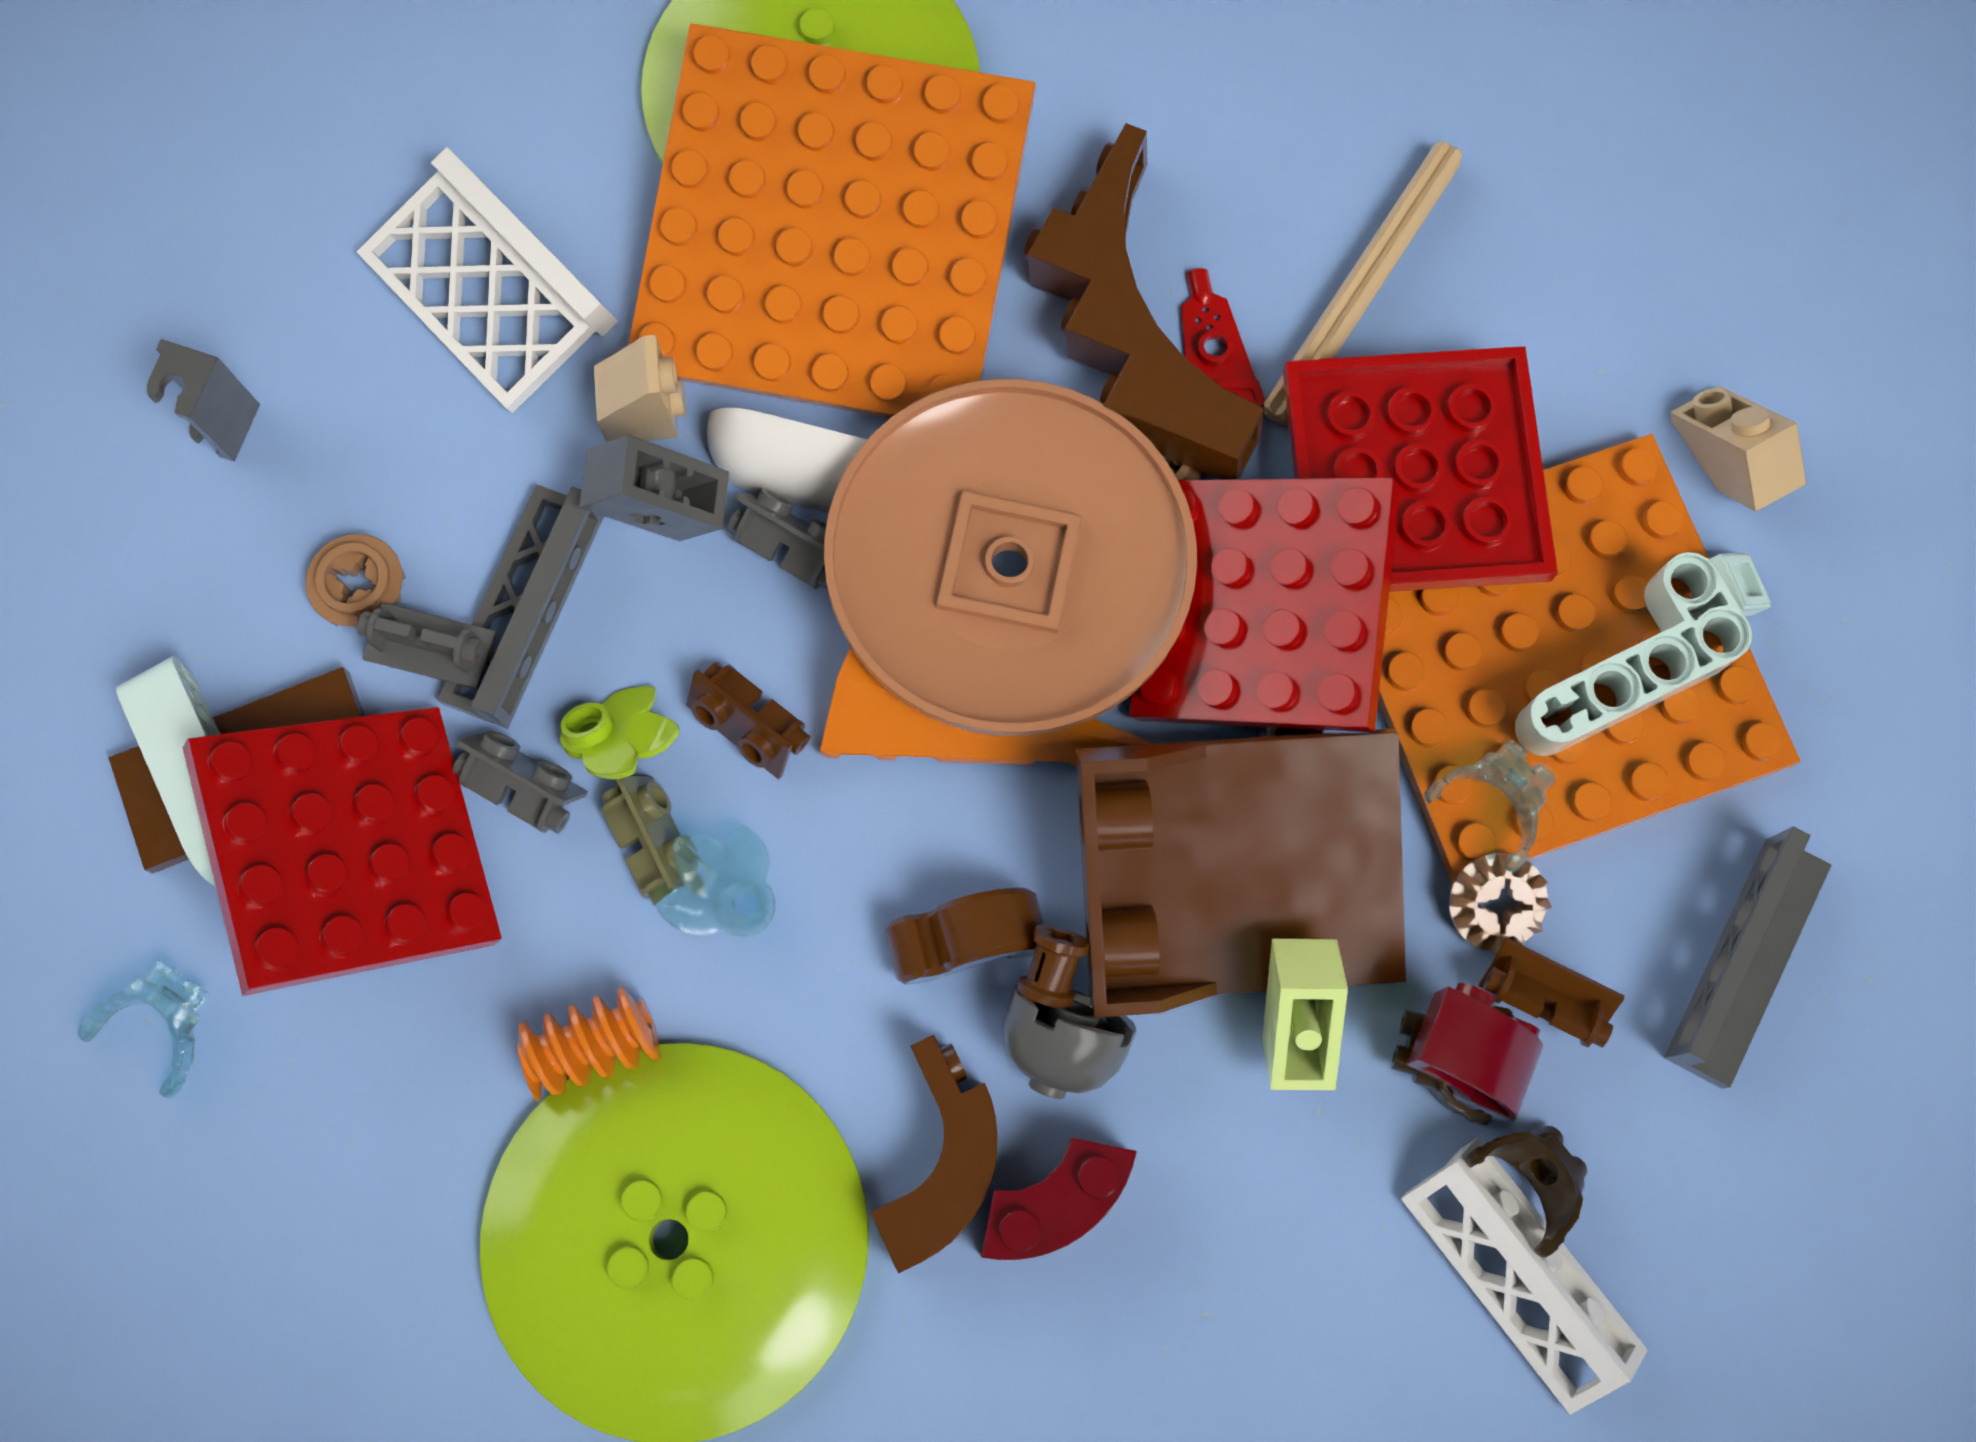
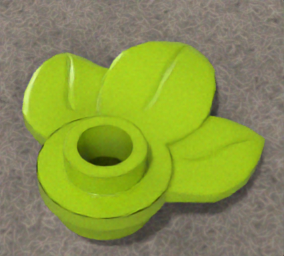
M641 686L618 691L612 694L603 704L589 702L571 709L561 721L560 742L566 754L583 760L584 766L590 774L605 779H622L635 773L638 758H650L665 751L678 737L680 728L673 720L650 712L656 698V690L654 686Z

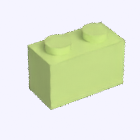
M1272 939L1262 1035L1270 1090H1336L1348 986L1337 939Z

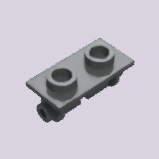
M762 489L760 494H737L735 499L746 505L747 509L745 512L740 509L736 510L728 522L727 530L734 533V541L768 561H773L781 544H785L790 548L780 568L814 589L820 586L827 589L824 564V541L827 524L817 519H812L810 524L791 514L794 507L791 502L772 491Z
M382 603L381 607L375 609L373 613L363 612L358 622V634L365 636L368 642L362 658L364 661L474 689L479 688L497 635L495 630Z
M487 731L460 739L456 746L466 751L458 757L452 769V772L459 776V784L495 805L501 804L509 787L512 788L516 793L507 812L530 824L542 833H546L549 829L557 834L560 833L570 818V812L563 809L564 805L584 798L588 793L587 790L571 782L572 775L567 770L547 761L536 762L519 752L520 745L504 734Z

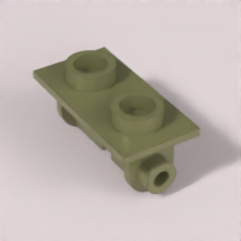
M629 776L616 779L619 786L609 789L601 796L605 803L601 808V812L605 816L619 848H627L637 841H640L643 847L625 859L642 897H650L653 906H659L676 897L674 889L703 886L704 882L696 868L698 865L696 853L690 843L680 835L670 814L671 803L663 788L654 781L653 777Z

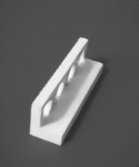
M1477 1137L1460 1148L1443 1168L1408 1190L1401 1200L1569 1415L1631 1382L1648 1349L1563 1243L1548 1257L1542 1258L1537 1255L1534 1249L1544 1237L1546 1221L1494 1156H1487L1483 1163L1476 1164L1471 1168L1467 1165V1160L1465 1159L1467 1154L1484 1144ZM1447 1185L1464 1207L1463 1223L1442 1218L1427 1197ZM1475 1243L1494 1247L1507 1261L1506 1277L1486 1272L1474 1259ZM1517 1297L1540 1303L1550 1316L1549 1331L1526 1325L1516 1312ZM1560 1352L1583 1358L1597 1378L1577 1389L1559 1367Z

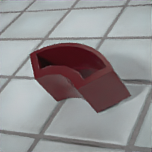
M1458 983L1456 989L1447 986L1435 992L1406 1065L1445 1084L1454 1091V1096L1511 1121L1516 1120L1543 1049V1043L1538 1038L1540 1029L1526 1021L1508 1016L1493 1008L1495 996L1476 986Z
M1071 1138L1060 1164L1043 1181L1022 1190H994L981 1258L995 1260L1034 1258L1064 1248L1084 1236L1108 1214L1120 1197L1131 1174L1137 1151Z

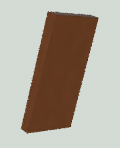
M341 667L214 716L213 719L220 734L365 715L350 672ZM137 746L108 757L144 870L153 874L189 860L140 747Z

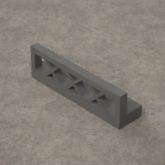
M536 484L471 625L489 629L494 619L511 612L514 613L498 648L493 650L492 647L486 665L489 666L474 700L459 695L462 685L445 681L437 698L441 704L505 729L509 728L604 518L602 515L579 508L581 489L572 486L568 495H564ZM548 505L561 511L547 541L542 543L536 526L545 506ZM532 537L535 546L526 549ZM538 558L522 595L518 596L512 582L517 567ZM507 591L510 600L501 603Z
M1794 826L1764 841L1664 1056L1666 1060L1721 1089L1731 1087L1832 866L1804 851L1811 835Z

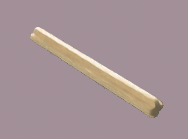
M1446 141L1434 144L1292 361L1335 358L1460 167L1462 152L1458 147L1451 146ZM1282 375L1264 402V414L1268 419L1275 421L1279 425L1288 426L1284 379Z

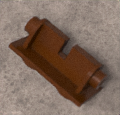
M714 662L704 674L696 670L693 674L686 706L692 710L695 718L704 727L710 730H717L736 745L742 756L749 763L766 769L779 780L785 770L790 752L798 755L811 738L804 731L805 723L798 720L773 699L759 712H756L751 707L761 698L763 691L730 664L723 667L718 662Z
M1506 938L1478 983V987L1495 996L1494 1002L1499 1004L1503 1001L1535 1018L1540 1017L1548 1021L1550 1025L1580 1039V1044L1587 1048L1592 1043L1601 1048L1605 1046L1613 1030V1025L1608 1022L1623 1002L1625 996Z

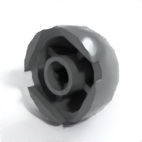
M1015 985L1007 1007L1003 1027L1007 1054L1015 1067L1030 1078L1029 1086L1031 1089L1050 1098L1062 1099L1065 1097L1066 1092L1084 1093L1098 1089L1120 1070L1130 1051L1137 1031L1131 1019L1127 1016L1095 1018L1093 1009L1090 1007L1089 995L1076 990H1072L1075 996L1070 1007L1056 1008L1024 997L1016 989L1017 985Z

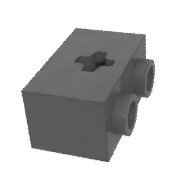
M626 435L587 449L579 508L677 541H683L723 529L729 471L632 435Z

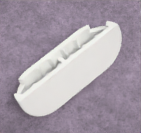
M742 408L716 409L710 413L707 424V442L710 454L718 468L729 471L728 481L745 491L760 494L762 489H766L780 495L791 503L825 512L830 510L835 491L846 468L858 450L867 441L864 438Z

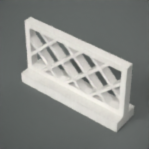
M446 147L431 162L438 171L356 252L491 394L513 414L595 332L603 337L618 320L492 191ZM445 193L453 202L452 226L426 227L427 209ZM466 216H467L476 226H465V218H466ZM465 238H488L491 241L490 265L463 266ZM426 239H452L450 266L424 267ZM396 240H412L411 267L389 268L379 257ZM503 254L514 265H503ZM525 276L529 280L528 304L501 305L502 277ZM489 277L488 305L461 306L463 278ZM450 278L448 306L426 307L422 303L423 279ZM400 279H410V289ZM541 293L552 304H540ZM563 315L574 326L557 344H539L540 316ZM527 316L526 345H499L500 317ZM461 317H487L486 346H463L460 342ZM438 318H448L447 328ZM526 356L525 375L507 391L497 381L498 357ZM538 356H544V357L538 362ZM475 357H486L485 367Z

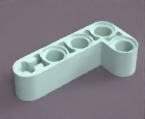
M1690 552L1676 555L1649 580L1645 587L1644 600L1661 633L1545 689L1520 711L1515 722V733L1519 743L1525 750L1539 756L1557 754L1718 674L1747 652L1752 642L1750 624L1717 568L1708 558L1698 553ZM1671 578L1679 579L1689 587L1691 599L1684 598L1675 592L1671 584ZM1703 631L1711 632L1720 639L1723 653L1716 652L1708 647L1703 638ZM1649 657L1657 658L1665 663L1670 672V680L1661 679L1651 671L1648 663ZM1595 683L1603 684L1613 691L1616 697V707L1606 706L1596 698L1594 693ZM1570 707L1572 716L1560 727L1552 725L1546 728L1542 723V717L1550 719Z
M172 656L117 686L116 693L187 857L198 873L216 887L182 747L188 738L219 735L220 732L192 674L179 658Z

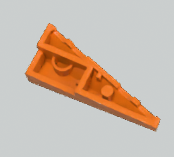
M850 647L836 679L820 753L824 757L839 759L840 755L875 756L878 760L895 761L896 757L899 756L936 758L938 762L1033 765L1035 761L1070 762L1072 767H1076L1075 749L1151 744V742L1096 719L1067 729L1027 736H997L949 726L925 716L886 690L867 671Z

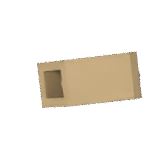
M656 335L643 336L594 366L597 423L607 442L626 435H632L645 441L678 438L677 417L686 416L687 414L684 384L682 380L677 379L674 357H664Z
M1721 386L1698 393L1692 401L1670 412L1673 425L1717 491L1756 512L1806 485L1796 422Z

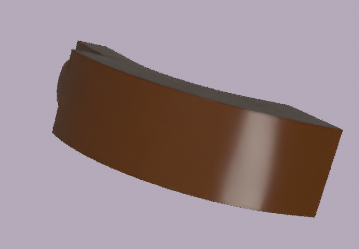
M934 1034L910 1046L941 1112L944 1126V1141L940 1158L933 1172L919 1187L870 1212L898 1274L939 1253L966 1229L984 1202L991 1185L996 1164L997 1123L985 1083H982L961 1094L957 1083L968 1078L952 1043L940 1048Z

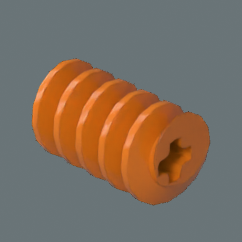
M624 986L617 988V1008L610 1010L600 995L593 996L592 1016L589 1018H585L575 1003L568 1005V1025L561 1027L550 1012L543 1015V1034L537 1036L526 1021H522L518 1025V1055L527 1085L537 1102L542 1098L543 1086L551 1095L559 1096L566 1091L567 1075L576 1086H587L591 1078V1065L605 1079L613 1076L616 1057L625 1068L629 1070L637 1068L639 1065L640 1047L653 1061L660 1060L662 1057L657 1030L645 1000L641 998L635 1001Z

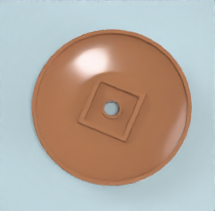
M993 379L956 385L930 394L898 412L870 436L846 468L835 491L825 531L824 564L827 589L841 632L860 662L886 690L925 716L949 726L997 736H1027L1067 729L1092 720L1127 699L1154 674L1176 642L1189 612L1196 580L1197 544L1189 506L1175 474L1152 442L1131 422L1120 414L1104 407V404L1068 388L1025 379ZM1007 550L1017 552L1024 558L1027 568L1023 573L1015 577L1002 576L992 565V559L995 555Z

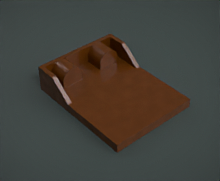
M1379 729L1375 730V732L1348 731L1075 749L1085 933L1090 945L1087 953L1088 987L1095 1018L1157 1014L1217 994L1267 991L1272 939H1337L1347 986L1406 982L1399 734L1396 730Z

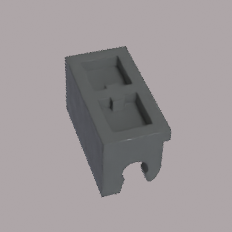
M161 339L156 348L160 356L147 383L148 397L153 402L158 403L164 396L166 385L174 380L183 389L177 397L174 413L190 423V437L196 443H200L205 437L216 448L215 453L219 457L235 462L258 411L259 402L218 357Z

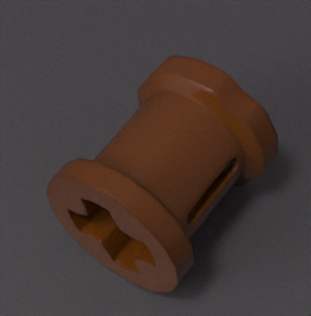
M1038 925L1035 927L1033 934L1037 945L1028 974L1020 977L1016 989L1024 997L1034 1002L1056 1008L1070 1007L1075 996L1070 987L1079 958L1086 956L1088 953L1089 941L1083 936L1067 929L1052 925Z

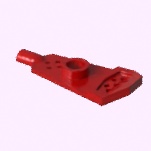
M1197 268L1187 272L1185 276L1190 299L1181 306L1185 358L1221 387L1263 407L1265 398L1259 381L1256 380L1227 299L1212 292L1207 269ZM1212 339L1220 340L1224 343L1226 352L1220 356H1212L1206 352L1204 348L1205 343Z

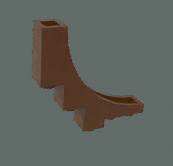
M1125 123L1115 143L1108 142L1104 146L1097 162V176L1090 189L1082 188L1079 191L1071 214L1053 207L1043 227L1036 226L1030 233L1024 249V259L1028 260L1031 285L1071 301L1061 323V331L1066 335L1067 355L1070 359L1110 375L1104 384L1099 402L1104 404V407L1120 414L1131 422L1152 442L1162 456L1220 480H1239L1261 438L1264 408L1221 387L1189 362L1157 326L1137 289L1126 250V234L1132 201L1148 165L1147 131Z

